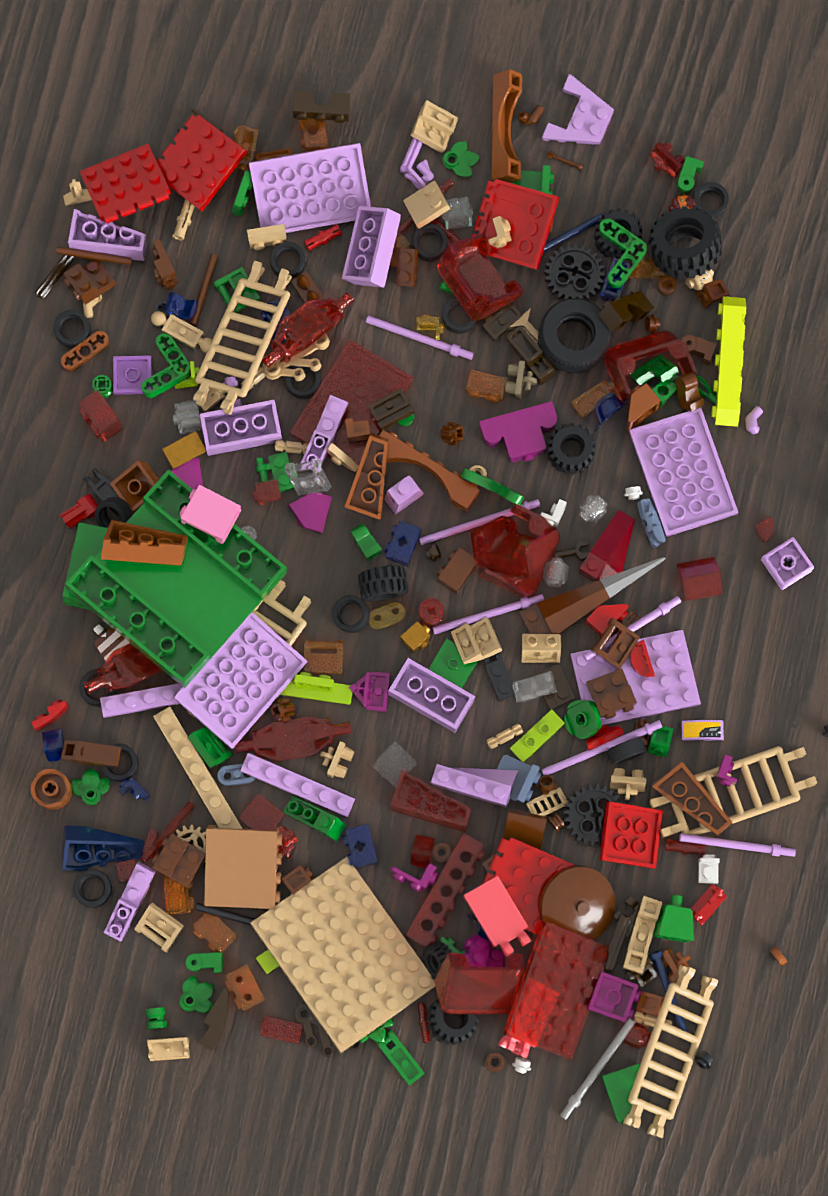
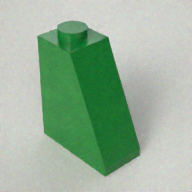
M640 1063L601 1076L616 1122L621 1121L622 1125L625 1124L624 1120L630 1113L633 1105L629 1103L628 1098Z

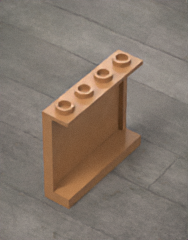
M208 825L206 828L204 906L275 909L277 903H280L281 892L277 891V884H281V872H278V865H281L282 853H278V845H282V834L279 833V828L275 830L216 828V825Z

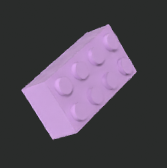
M358 207L342 279L355 285L384 288L401 218L400 214L388 208Z
M275 400L233 407L231 415L225 414L223 412L224 409L200 414L208 456L272 444L276 440H282Z
M409 658L388 690L389 696L456 733L475 700L474 695Z

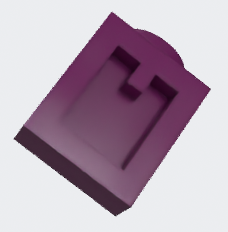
M726 754L722 758L716 779L720 780L719 783L725 786L735 785L737 779L727 775V773L731 774L734 763L731 761L733 757Z

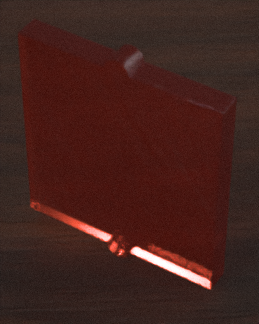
M258 794L250 804H247V808L239 816V819L251 829L273 830L277 828L276 825L285 814L261 794Z

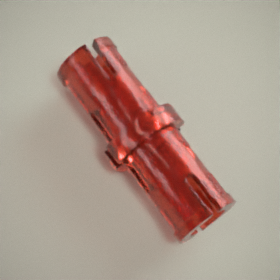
M666 839L665 851L682 852L684 855L687 853L704 855L706 845Z

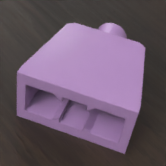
M409 475L387 491L384 501L396 515L424 495V493Z

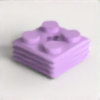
M794 537L788 539L761 558L762 563L781 590L787 588L814 569L813 564ZM784 560L787 562L791 561L790 567L783 565Z

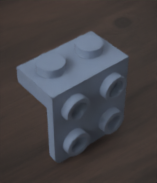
M504 755L497 770L518 771L510 799L524 805L525 800L529 802L533 791L530 789L533 783H538L542 774L539 773L540 767L534 764L530 766L513 757Z

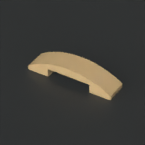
M643 896L623 968L643 973L653 931L662 906L661 901Z

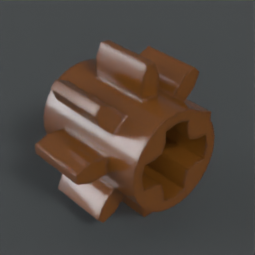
M447 422V425H444L441 429V438L444 440V443H449V445H457L464 437V430L461 424H456V422Z
M289 698L276 699V704H273L271 707V714L274 718H277V722L290 721V716H293L295 713L294 704L289 702Z

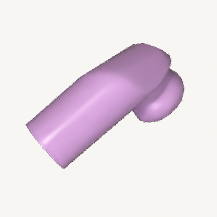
M758 406L745 418L746 429L751 434L759 432L757 418L763 413V410Z

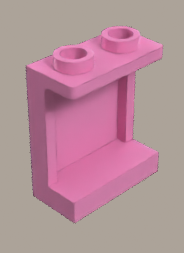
M199 485L197 490H192L188 506L184 505L180 512L181 523H188L215 537L217 542L223 544L241 512V506Z

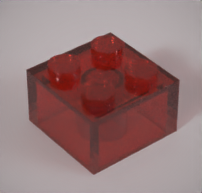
M98 390L79 402L81 417L86 424L91 423L89 426L97 439L101 437L103 442L123 430L119 419Z

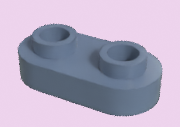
M243 764L224 766L218 771V780L224 786L251 783L255 778L252 776L244 777L243 773L240 772ZM226 773L231 774V778L229 780H226L224 778V775Z

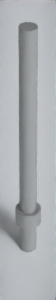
M630 1018L627 1020L577 1092L568 1099L569 1103L560 1114L561 1117L567 1119L574 1108H578L582 1102L581 1098L636 1022Z

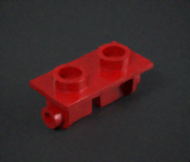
M714 884L706 890L691 908L693 919L701 926L727 898L723 893L724 891Z

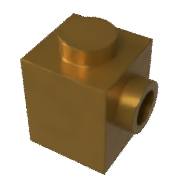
M417 621L400 636V640L414 654L419 648L423 650L429 645V633L431 631L424 623L420 624Z

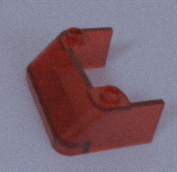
M664 330L608 348L604 355V361L621 403H625L631 394L625 376L634 372L636 367L635 360L668 350L670 356L678 360L683 375L688 372L696 374L697 370L687 345L670 331Z
M516 504L509 512L529 521L528 528L530 532L539 536L525 569L511 567L505 572L504 577L486 569L479 577L520 597L530 598L538 589L559 543L560 534L544 517Z

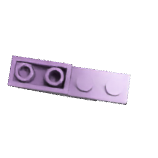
M330 395L301 461V466L315 472L320 470L328 453L326 449L334 441L348 402Z
M140 862L136 864L122 897L118 900L106 926L105 934L120 942L123 940L149 890L156 870Z

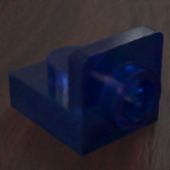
M169 293L164 310L180 319H191L196 312L197 301L187 300L176 293Z
M61 728L43 732V749L48 761H59L64 746Z
M127 778L119 786L121 789L118 792L123 796L132 788L131 793L138 800L142 798L146 801L150 797L133 778L130 780Z

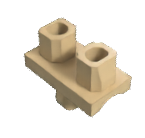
M340 742L334 756L332 755L334 752L332 747H329L327 753L321 752L320 754L321 757L325 758L322 765L328 767L329 762L332 761L327 772V776L331 778L334 776L344 778L348 768L339 765L341 758L351 762L354 751L346 747V743Z
M614 769L610 780V790H618V794H625V800H629L630 795H637V792H645L646 778H644L643 770L635 769L632 771V777L625 776L624 769Z

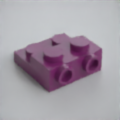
M473 934L464 943L463 948L465 952L460 959L462 964L460 972L496 988L500 981L505 955L491 948L489 940Z
M601 972L588 1010L626 1023L629 1018L632 1019L635 1010L631 1008L634 1001L638 1002L641 994V991L638 990L639 985Z

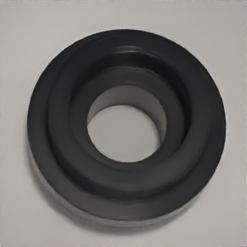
M701 1051L695 1055V1062L700 1068L710 1069L714 1060L707 1052Z

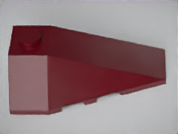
M618 510L586 557L578 573L595 582L622 572L635 519Z

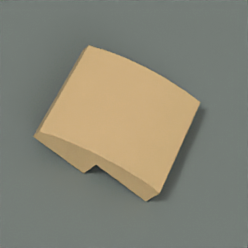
M426 100L410 136L443 153L450 135L454 132L458 117Z
M487 617L471 626L466 623L451 631L464 664L485 659L502 651L492 624Z

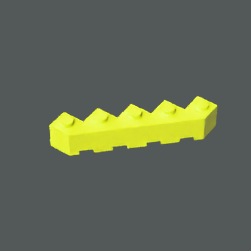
M723 296L722 303L718 305V315H721V329H717L716 340L720 342L719 355H715V366H718V379L714 380L713 391L716 392L717 400L716 406H712L711 417H715V425L738 426L741 404V371L744 354L746 298Z

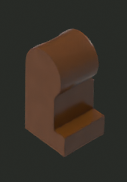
M686 335L681 340L680 350L685 355L693 354L703 358L702 363L709 366L717 344L699 337Z
M688 372L676 379L679 406L690 412L704 406V400L700 397L697 387V377L692 372Z

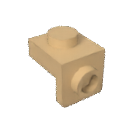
M498 216L493 218L498 236L488 240L489 244L496 248L503 247L507 242L512 241L509 232L511 227L508 220Z

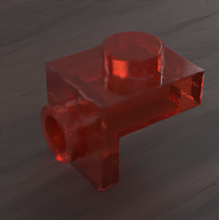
M278 479L255 484L256 490H253L254 500L259 501L260 506L265 502L281 499Z
M421 835L415 836L411 865L428 867L431 861L435 838Z

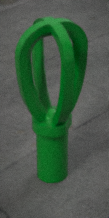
M697 375V380L708 391L706 393L698 387L699 395L707 397L708 400H711L716 405L717 396L705 379Z

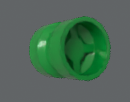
M105 375L95 377L92 385L96 395L100 398L109 397L113 392V385L109 377Z
M165 1007L145 1010L149 1020L147 1023L148 1030L167 1027V1021L164 1020Z

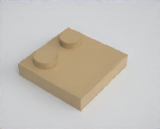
M435 180L403 200L419 229L450 210Z
M284 224L247 230L250 249L262 250L266 246L273 245L275 247L280 243L287 242Z

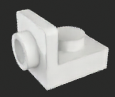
M559 499L558 504L554 503L550 511L552 516L541 512L540 520H542V523L549 527H557L567 502Z
M703 855V858H699L698 883L718 884L719 858H715V855Z

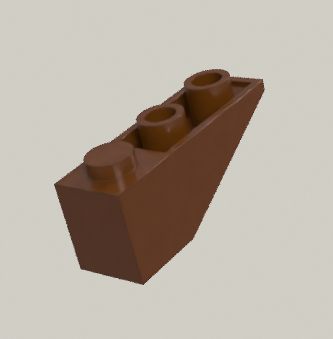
M65 740L61 759L79 765L118 767L121 747Z

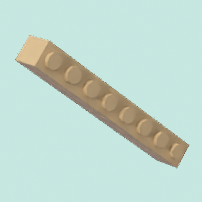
M171 707L153 716L218 827L242 829Z

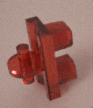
M659 142L650 154L653 158L652 160L656 163L654 169L656 171L662 169L674 178L683 166L685 159L681 155L674 157L671 154L673 148L668 142L664 144Z
M281 826L279 833L282 834V845H278V853H282V858L286 855L290 859L292 856L289 852L295 848L293 844L299 840L291 829L288 830L285 826Z

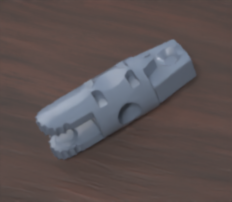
M649 498L642 499L637 502L640 518L651 546L656 548L660 543H664L666 538Z

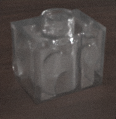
M468 197L446 200L450 210L441 215L442 219L445 220L446 229L472 226L473 209L470 208L471 205L469 204Z
M195 400L174 404L176 414H172L174 425H178L180 434L203 430L199 408Z

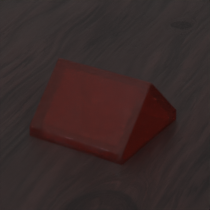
M715 557L677 564L684 601L722 594L721 572Z

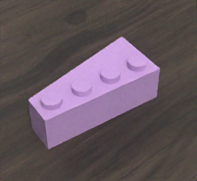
M74 209L68 240L69 248L130 257L132 260H145L147 249L145 234L124 226L119 227L114 225L113 222L106 224L105 221L101 222L96 216L86 215Z

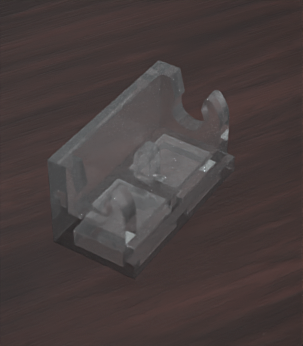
M552 671L516 681L512 684L516 702H525L557 692Z

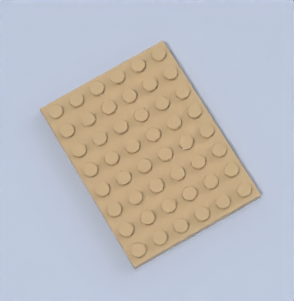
M347 857L312 880L298 892L277 904L275 909L268 910L250 923L340 1053L347 1050L438 985L434 979H431V974H429L424 964Z

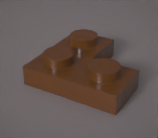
M393 248L389 266L397 267L396 286L416 287L418 249Z

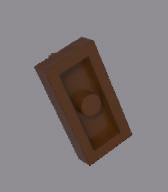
M307 271L290 280L310 313L326 304L325 298Z

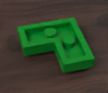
M659 354L630 372L629 376L632 381L641 385L647 383L654 376L662 382L670 380L679 371L673 363Z

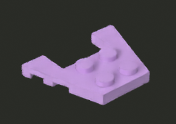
M569 74L563 87V92L580 98L567 129L548 123L542 140L572 141L582 144L600 145L614 109Z

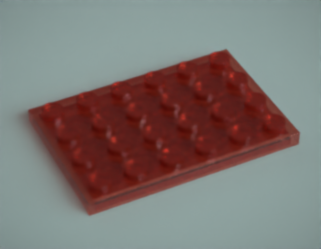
M350 340L291 429L290 435L309 445L330 395L348 402L333 444L359 466L368 439L348 442L345 419L353 418V422L367 420L370 434L379 435L381 429L369 411L368 406L400 388L405 394L413 383L414 378ZM327 453L326 457L331 459L332 456H330L329 453Z
M543 921L503 1034L572 1060L589 1013L588 1008L597 982L609 956V947Z

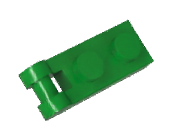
M392 1030L387 1032L384 1043L376 1042L409 1086L425 1074ZM393 1041L396 1046L389 1050L387 1045Z

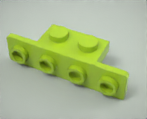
M300 672V675L295 674V677L279 694L350 705L353 692L349 688L351 685L334 683L330 676L319 675L318 678L311 677L312 674Z

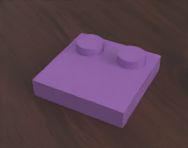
M113 356L114 395L143 394L141 384L152 376V357Z

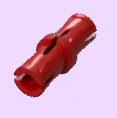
M335 224L323 232L321 230L317 235L304 240L305 245L313 242V244L306 247L307 250L311 251L322 244L326 245L331 239L341 236L342 232L338 230L340 229L339 226Z

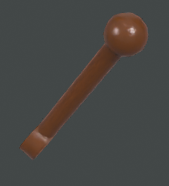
M553 151L547 153L548 159L554 158L576 167L577 170L583 169L582 163L577 164L559 157Z

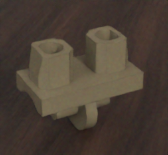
M519 361V364H509L508 376L517 377L516 382L507 381L505 392L515 395L516 399H522L524 384L527 391H530L531 385L537 384V379L532 378L533 372L527 371V377H525V361Z

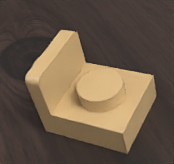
M210 388L202 409L209 411L220 400H225L227 394Z

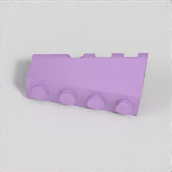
M437 764L431 783L433 786L507 808L518 771L454 768Z

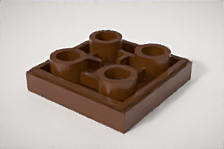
M509 809L503 838L509 840L512 837L537 849H541L547 816Z

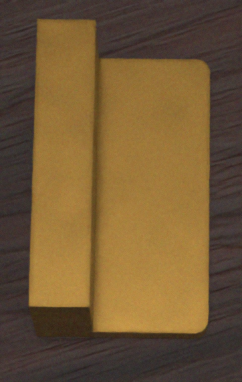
M195 431L163 448L162 451L172 468L175 469L205 453L206 449Z

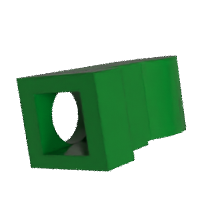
M686 156L677 184L679 193L687 195L692 192L695 172L701 174L704 161Z
M677 374L670 380L661 381L652 389L661 400L658 408H661L669 398L677 393L676 379L679 377Z
M364 523L350 530L354 541L367 562L382 554L381 547Z
M223 953L191 954L186 959V966L193 972L214 968L215 974L224 973Z

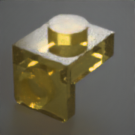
M421 315L417 317V330H436V340H440V334H443V323H439V317Z

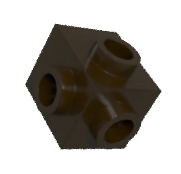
M648 956L642 974L626 969L627 971L625 972L632 982L635 980L642 988L658 976L652 967L654 964Z

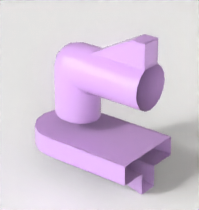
M427 160L419 163L416 167L423 175L421 178L412 168L404 176L418 190L425 187L434 178Z

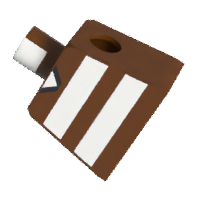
M99 624L93 629V633L98 637L93 644L112 672L137 650L136 647L112 627L106 630L102 624Z

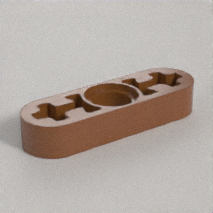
M97 331L64 354L61 358L64 370L68 372L75 371L107 348L109 345L108 335L103 331ZM98 337H100L101 339L104 338L103 344H101L100 342L97 343ZM90 342H92L93 345L95 344V348H96L95 350L93 349V347H92V345L90 344ZM81 348H90L89 355L82 356L80 354ZM75 353H77L78 357L81 359L80 361H78V359L75 357ZM67 359L73 360L72 366L66 365Z

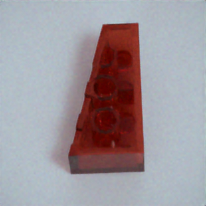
M401 770L390 811L462 832L466 831L471 808L441 793L440 790L427 785L419 778L413 777L405 770Z

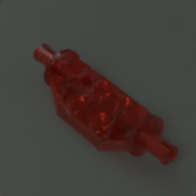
M346 292L337 301L329 297L326 300H308L280 322L275 339L271 342L273 350L262 358L264 365L270 368L279 359L288 363L291 357L315 343L334 328L339 320L345 318L343 309L354 302L353 297ZM328 308L329 311L323 313L320 309ZM285 337L287 342L282 345L281 342Z
M129 643L113 651L102 667L97 668L98 677L83 683V685L87 689L88 694L102 687L111 692L113 691L112 689L131 687L163 670ZM110 667H114L112 670L105 673V671H107Z
M311 716L290 719V721L273 722L257 732L252 731V739L239 741L235 745L236 753L254 750L257 757L262 756L277 762L313 756L330 743L334 744V736L351 734L350 722L332 725L329 718L321 719ZM328 736L330 737V738H327V739L322 740V741H320V742H317V741H316V740H319V739H322V738H325V737H328ZM259 748H272V750H259Z

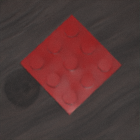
M606 802L599 860L656 869L663 810Z

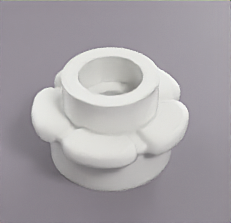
M629 487L625 489L626 494L624 496L628 497V500L640 499L639 495H642L643 492H641L640 487Z
M516 1057L515 1062L512 1063L518 1072L526 1073L527 1070H531V1061L528 1059Z

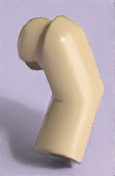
M102 295L86 305L83 303V311L86 318L93 317V306L102 300Z

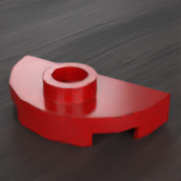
M642 640L631 651L630 664L633 670L640 676L646 678L655 677L645 641Z
M603 725L594 736L586 740L588 749L590 751L624 733L622 728L617 725L615 727Z

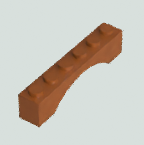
M510 69L493 75L492 181L498 179L513 183L521 180V162L514 152L511 141V120L517 100L522 93V74Z
M384 430L379 436L389 439L387 463H409L427 470L443 485L450 502L464 512H468L479 495V489H477L478 486L475 483L464 481L459 473L448 471L443 463L432 461L427 453L423 451L418 452L413 449L414 446L407 441L402 442L397 439L398 436L395 433Z

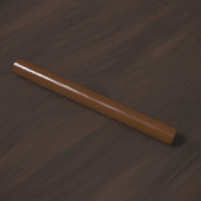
M57 246L56 254L126 265H131L132 262L130 257Z
M215 254L210 255L190 320V324L193 326H197L218 256Z

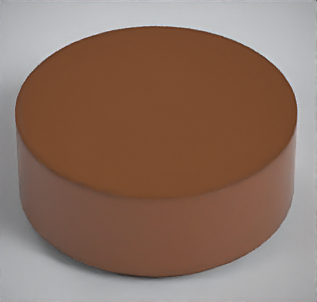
M776 946L771 949V954L780 965L783 966L788 962Z

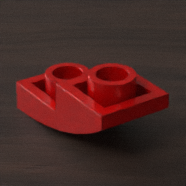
M62 700L54 701L50 707H47L49 715L42 714L35 717V720L32 721L35 731L42 730L59 719L69 707L67 702H62Z

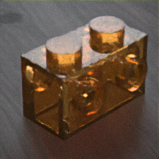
M248 964L226 975L228 980L225 983L229 991L234 990L236 995L234 1001L238 1009L242 1008L245 1012L266 1001ZM239 977H243L241 983H237ZM251 995V1000L246 1001V996Z

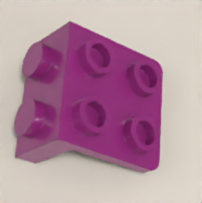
M430 863L421 880L393 866L390 869L393 879L400 883L404 881L410 883V888L419 893L421 890L426 892L429 885L433 886L438 877L436 867Z

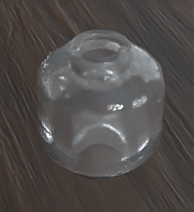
M598 494L596 496L589 495L579 505L582 511L579 515L586 522L590 520L596 523L607 513V503Z
M552 558L551 561H547L544 565L543 580L550 587H561L562 584L567 582L569 566L561 558Z

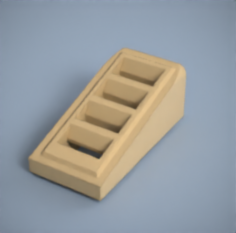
M559 787L556 790L550 791L548 795H542L525 805L529 813L547 816L565 807L564 804L568 803ZM555 794H558L562 802L561 804L557 803L554 797ZM549 797L555 805L553 808L547 800ZM541 801H544L548 810H544ZM535 804L538 805L541 811L540 814L537 813L534 807Z

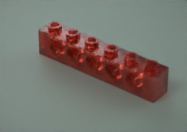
M463 833L405 935L406 938L424 948L428 945H433L437 938L434 935L437 928L442 929L447 920L444 918L446 912L452 911L456 904V901H454L457 894L461 895L466 886L463 883L466 877L470 878L475 870L473 864L476 859L480 861L485 853V850H483L484 844ZM461 854H470L471 860L468 863L462 862L460 859ZM453 870H459L462 876L460 879L454 880L450 873ZM443 887L451 888L452 894L449 897L441 894ZM440 904L443 908L442 912L439 914L433 913L431 910L432 905ZM424 921H430L433 924V928L430 931L422 929L421 925Z

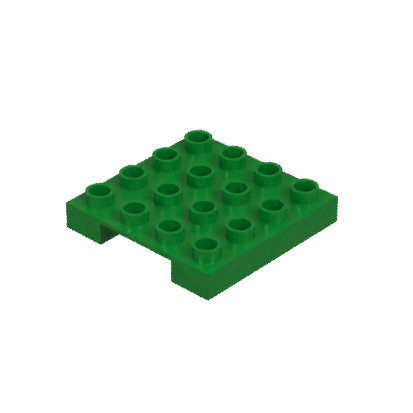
M168 469L143 497L144 503L126 523L188 536L182 565L101 559V550L95 557L91 555L65 583V586L78 600L183 688H186L285 576L287 567L235 524L224 543L221 544L216 541L215 537L188 523H181L180 512L184 505L188 506L190 502L189 496L193 489Z

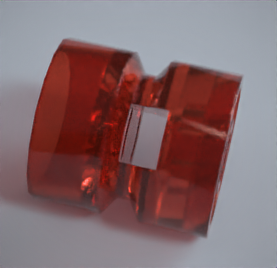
M434 598L424 600L419 607L420 622L424 623L428 628L438 626L442 622L444 615L442 603Z

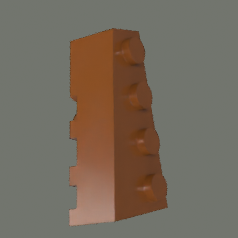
M373 433L370 434L345 508L381 520L389 439Z
M111 520L103 540L101 559L182 565L188 536Z
M683 762L652 786L653 789L717 836L733 823Z

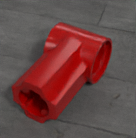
M87 494L80 498L76 505L60 514L67 527L71 529L83 520L94 517L98 504L91 494Z

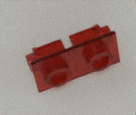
M265 1016L260 1036L299 1044L303 1025Z

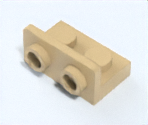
M522 634V663H560V634Z

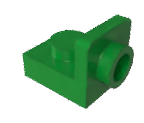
M662 726V728L653 731L648 753L659 757H667L674 728Z

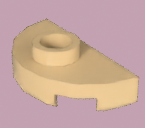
M333 443L329 444L326 450L332 456L331 460L336 465H343L354 472L358 469L357 463Z

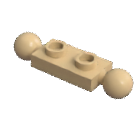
M156 311L152 314V323L156 326L163 325V333L169 334L172 338L194 350L197 345H200L201 350L207 353L212 339H203V331L172 314L168 319H166L165 314L161 311Z

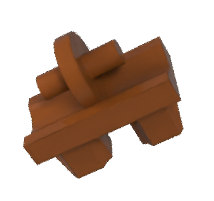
M669 948L662 952L663 956L661 959L664 967L669 965L673 971L667 975L670 983H677L680 965L689 967L687 961L691 958L689 955L684 958L681 952L674 954L672 949Z

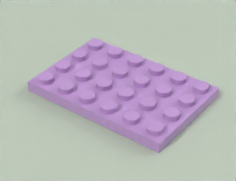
M360 143L249 162L261 228L284 224L285 231L288 233L355 221L359 206L371 207Z
M701 407L692 412H684L629 430L665 537L738 514Z
M252 612L187 687H182L173 698L229 748L233 749L308 661Z
M683 630L638 640V642L645 641L655 677L646 678L636 673L630 664L629 654L621 668L624 671L628 684L631 686L637 704L629 712L624 713L622 710L616 712V716L610 719L601 718L602 726L701 704ZM589 650L571 653L570 656L580 700L593 701L586 682L619 669L598 655L585 661L582 655Z

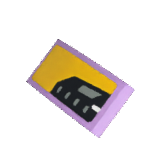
M723 720L682 721V740H724Z

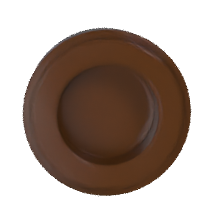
M663 276L658 281L657 289L662 295H671L676 289V281L673 277Z

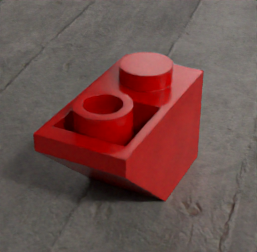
M627 604L598 606L587 618L585 624L601 637L608 627V622L611 618L620 622L623 621L629 614L626 612L629 606Z

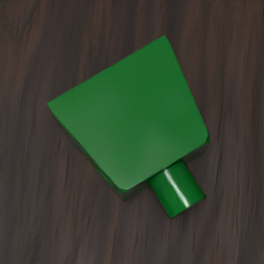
M671 895L670 905L661 906L652 937L684 943L694 941L692 909L682 907L683 896Z

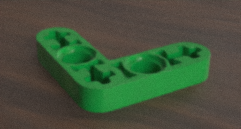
M604 219L599 226L600 234L625 252L608 275V284L613 288H619L644 258L647 252V245L612 219ZM611 225L612 231H604V226ZM624 234L628 237V241L620 243L618 236ZM641 246L642 252L639 251L634 258L632 255L635 252V247ZM630 260L633 266L631 268H624L622 262ZM621 270L620 281L613 282V276L616 277Z
M167 333L157 336L156 345L169 367L142 382L141 389L143 395L147 398H153L191 376L190 363L173 338ZM162 341H165V342L168 343V346H169L168 349H167L166 346L162 343ZM172 353L179 355L175 360L169 359V356ZM180 363L183 369H186L185 372L180 371L178 366ZM164 376L172 377L167 383L161 381ZM150 386L153 390L150 391L147 387Z
M464 468L461 474L462 478L491 490L517 505H521L524 496L513 489L467 468Z

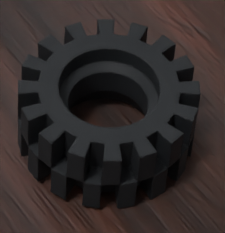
M438 942L425 947L423 950L424 954H422V958H424L422 962L426 965L429 974H431V979H435V981L453 975V971L456 969L454 967L456 962L453 961L455 957L451 955L452 950H448L449 946L445 945L444 942Z

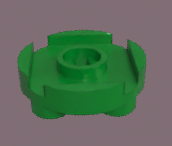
M577 700L568 705L564 722L571 735H575L579 739H585L594 736L601 729L600 713L593 701ZM582 715L585 718V722L580 721Z

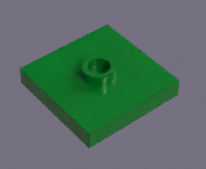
M446 638L429 670L456 686L463 688L478 661L464 664L456 644Z

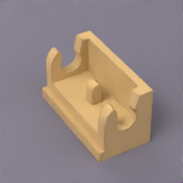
M187 1037L147 1040L150 1061L190 1058L189 1038Z

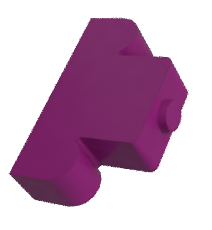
M551 401L479 421V428L486 446L494 448L503 441L510 463L520 460L527 462L535 459V456L545 453L546 444L542 432L548 433L555 429L557 415Z

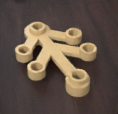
M323 332L317 333L313 337L314 343L297 352L298 348L304 344L300 335L292 337L289 353L285 345H278L275 348L276 354L273 362H269L265 366L264 374L266 378L274 380L280 376L294 377L296 381H301L305 378L302 368H296L295 370L286 369L289 366L310 367L312 371L320 370L321 363L319 359L302 358L317 349H326L329 345L327 334ZM288 354L287 359L281 362L282 357Z

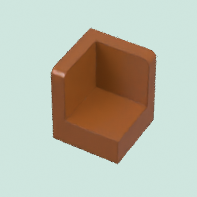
M353 418L345 419L348 442L369 439L370 430L367 420L353 422Z

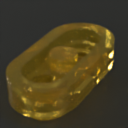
M397 602L374 609L370 612L368 623L374 629H381L403 620L405 609L402 604ZM398 609L399 613L397 615H394L392 613V610ZM376 615H379L381 617V620L375 621L374 617Z

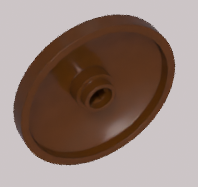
M586 866L567 867L553 875L546 883L539 903L540 917L546 930L556 939L572 945L585 944L598 938L609 926L615 910V896L609 881L600 872Z

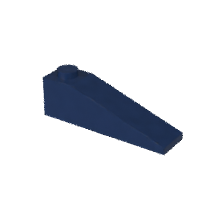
M64 825L62 871H85L91 866L99 865V867H103L109 862L117 861L121 863L142 858L144 840L86 826Z

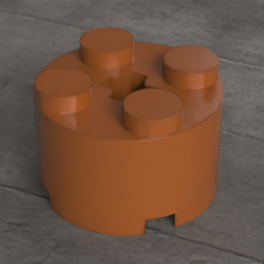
M45 769L40 771L31 783V795L42 808L58 810L70 802L72 785L62 772L55 769ZM51 785L54 788H56L55 790H53L54 793L52 794L49 791H47L50 790Z

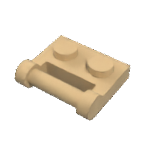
M151 903L134 930L147 936L162 947L161 950L166 953L184 925L154 903ZM145 925H148L149 927H151L153 930H155L157 933H159L160 935H162V936H163L164 938H166L167 940L165 941L163 938H161L159 935H157L156 933H154L152 930H150V929H149L148 927H146Z

